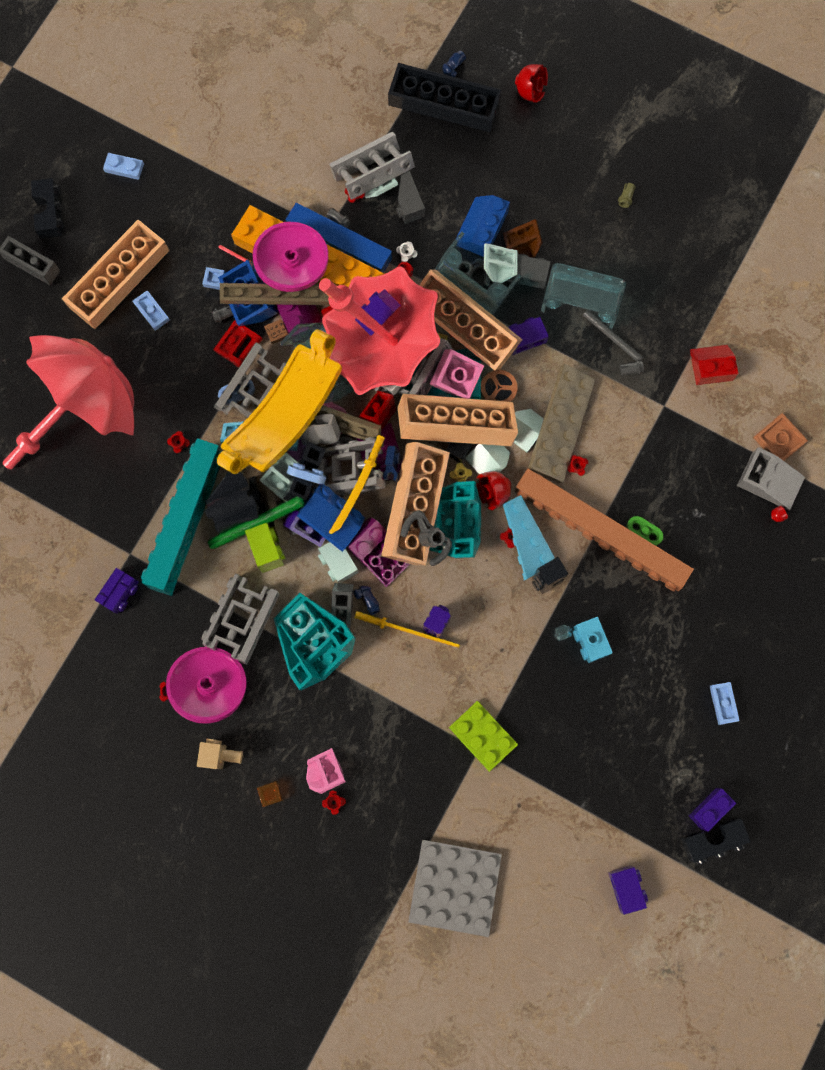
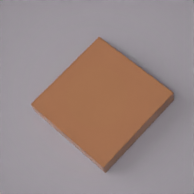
M783 413L753 437L764 450L778 456L783 461L808 441Z

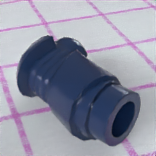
M460 50L453 53L449 61L443 64L442 70L444 75L457 76V72L454 69L466 60V55L463 51Z
M359 586V589L354 590L355 598H362L369 615L379 613V602L373 596L372 588L369 586Z

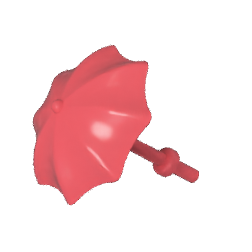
M401 266L376 277L356 276L351 280L349 287L345 285L336 286L327 278L320 281L319 288L329 296L328 301L333 308L322 319L326 333L336 339L335 347L329 359L342 366L340 375L348 380L357 395H362L371 389L385 385L407 386L421 360L440 344V338L434 321L435 305L438 298L437 292L416 284ZM385 289L401 306L381 325L361 307L364 304L368 306L370 303L368 299L376 291L380 293ZM357 318L366 325L374 334L370 336L355 319Z
M51 335L29 337L32 345V355L26 363L47 386L57 406L30 433L23 432L16 438L18 446L3 460V465L6 468L13 469L27 453L35 454L40 449L39 440L67 410L82 418L101 435H107L110 432L134 435L133 390L128 379L118 369L111 357L103 354L94 345L82 339Z

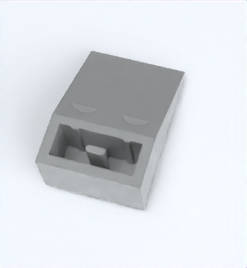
M758 447L751 454L737 486L790 510L805 477L778 456Z

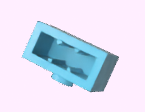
M598 617L574 626L573 636L576 642H580L582 647L580 649L581 655L588 663L613 653Z

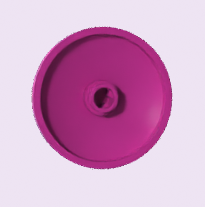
M283 222L269 227L258 237L253 248V263L256 273L267 285L280 291L296 292L313 286L322 278L328 266V248L323 237L312 227L298 222Z
M199 647L184 653L173 663L167 675L166 690L170 704L179 715L196 723H214L229 717L238 709L246 693V675L240 662L231 657L232 654L220 648H216L214 651L211 648Z

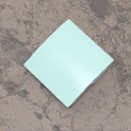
M287 452L259 480L284 502H287L283 497L292 475L287 474L288 466L297 463Z

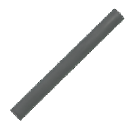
M589 310L584 313L583 316L635 361L643 360L644 357Z

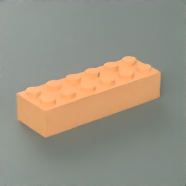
M137 220L74 285L62 300L80 318L96 329L169 252L166 242L141 221Z
M430 270L419 286L433 290L438 294L434 321L493 370H500L523 339L437 270Z
M402 394L398 405L401 439L512 446L518 434L513 402Z
M419 442L407 443L405 445L382 557L412 565H426L430 547H424L419 542L421 530L417 520L411 524L406 537L400 535L405 520L416 510L424 512L429 523L434 527L450 452Z

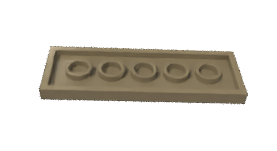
M566 364L561 365L528 466L530 470L558 483L564 481L595 383L594 378Z

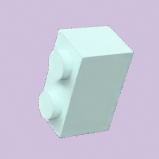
M330 542L318 548L320 552L318 558L323 565H328L330 570L327 573L332 581L337 580L338 583H342L359 573L346 549L342 552Z

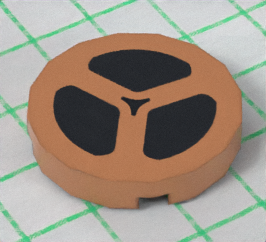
M493 370L487 373L481 382V394L484 400L512 402L518 391L515 377L504 370Z

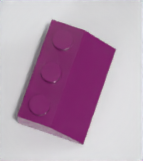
M275 304L292 342L311 335L317 329H325L316 305Z

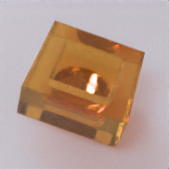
M277 781L257 788L262 807L283 801Z

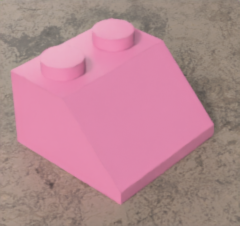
M452 349L444 350L429 385L459 398L470 399L484 365Z

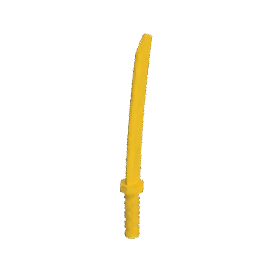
M377 436L368 460L365 459L364 461L365 466L359 479L330 529V534L335 533L342 527L352 510L372 468H375L377 465L375 461L385 437Z
M356 611L354 618L378 625L380 629L387 626L453 647H460L459 644L388 623L385 617L381 619Z

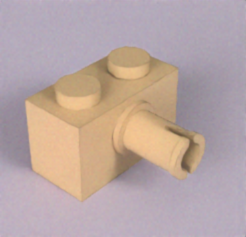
M206 739V743L200 742L197 767L223 769L224 762L241 764L243 751L226 750L227 746L221 745L222 741Z

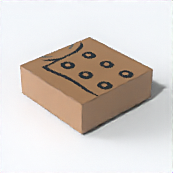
M281 319L264 326L272 344L289 337Z

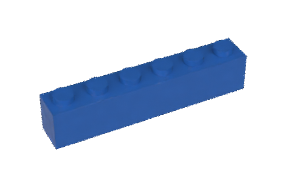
M295 203L285 219V222H298L312 227L323 237L327 245L382 273L385 272L392 260L391 250L298 203Z

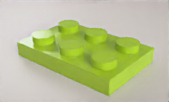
M478 701L449 727L489 772L518 745Z

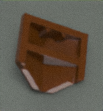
M536 219L503 233L506 248L517 250V255L525 254L528 257L535 258L543 243Z

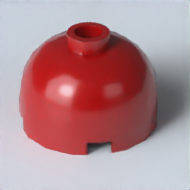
M529 64L516 76L515 84L517 85L519 95L523 99L539 102L543 98L545 92H542V90L548 83L547 68L543 67L544 65Z
M487 471L476 477V479L479 478V483H476L479 498L483 504L487 503L489 505L487 507L489 510L497 509L509 500L511 482L502 473Z

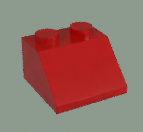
M728 345L690 349L696 385L733 381L739 374L736 357Z

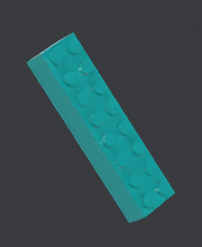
M198 438L191 445L189 461L184 463V474L182 479L179 478L177 481V492L170 500L169 513L165 514L162 525L164 526L162 531L156 536L155 543L157 544L155 549L149 554V565L147 569L143 570L141 575L142 583L152 590L170 596L173 594L206 507L205 499L210 496L221 467L217 464L218 456L222 452L219 445Z

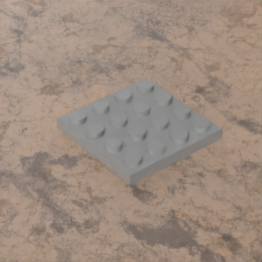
M422 839L408 922L489 937L502 854Z

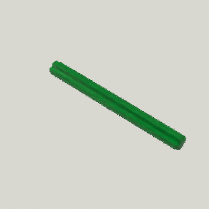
M295 497L260 514L259 518L244 522L209 539L207 542L209 548L216 549L245 535V530L264 523L268 524L303 507L302 497Z

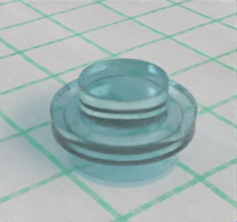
M561 625L555 628L556 632L553 633V636L558 641L564 640L572 636V628Z

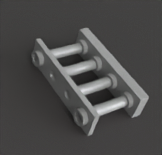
M393 131L329 164L334 179L337 182L343 178L346 180L345 186L351 200L415 167L410 151L404 154L398 151L400 149ZM390 154L395 157L388 162L382 159ZM375 162L379 165L372 170L367 168V166ZM359 170L363 173V175L355 179L351 176V174Z

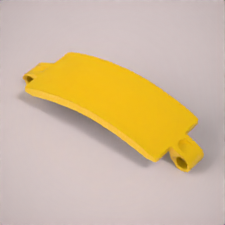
M317 329L310 337L311 349L301 344L294 349L283 371L263 401L222 443L221 448L224 451L218 456L217 464L232 474L239 473L248 465L261 472H265L292 447L323 406L341 373L342 366L329 359L336 344L335 337Z

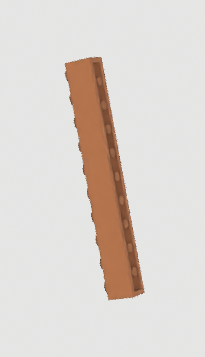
M527 468L515 488L516 495H521L523 500L528 499L533 502V506L537 509L546 510L553 519L564 521L568 528L572 530L577 529L582 532V536L586 539L595 540L602 549L613 551L617 558L623 561L626 559L632 563V567L639 571L644 570L649 573L648 576L655 581H662L665 583V587L672 591H680L694 570Z

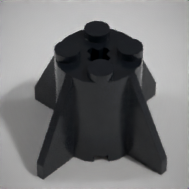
M242 471L237 474L228 472L212 494L205 499L208 507L205 509L206 516L209 520L213 519L215 529L219 534L244 522L259 518L260 514L267 511L265 503L260 501L261 493L257 488V477L253 476L247 479ZM274 521L268 523L269 527L275 526Z

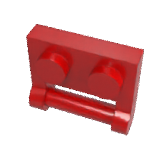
M234 320L214 348V351L239 368L254 344H260L263 338L244 325L238 326L236 320ZM246 338H251V341L238 358L234 355Z

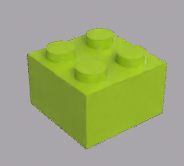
M267 523L245 530L257 567L262 573L284 566L282 560L286 558L280 545L276 544L279 540L273 527H269Z

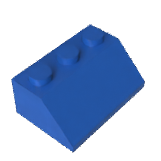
M494 195L475 197L454 241V245L484 257V244H494L509 212L510 202Z
M249 259L218 277L220 283L266 284L258 276L254 263ZM229 304L238 326L263 322L278 313L275 304Z
M318 484L309 493L304 506L301 507L297 517L342 552L360 530L365 519L361 512L352 508L342 527L335 533L330 534L329 531L345 506L346 500L340 498L330 487L324 484Z

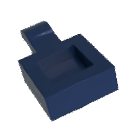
M388 446L386 470L383 474L385 481H388L390 474H394L393 480L395 482L399 480V474L396 470L398 464L401 463V453L396 446Z

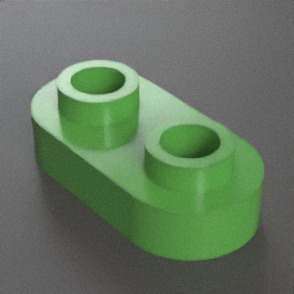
M635 516L627 522V529L655 546L662 542V531L642 517ZM637 524L639 530H634L633 525ZM649 535H654L655 540H650Z

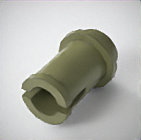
M625 183L622 195L618 198L619 206L628 208L632 204L631 199L636 189L634 184Z

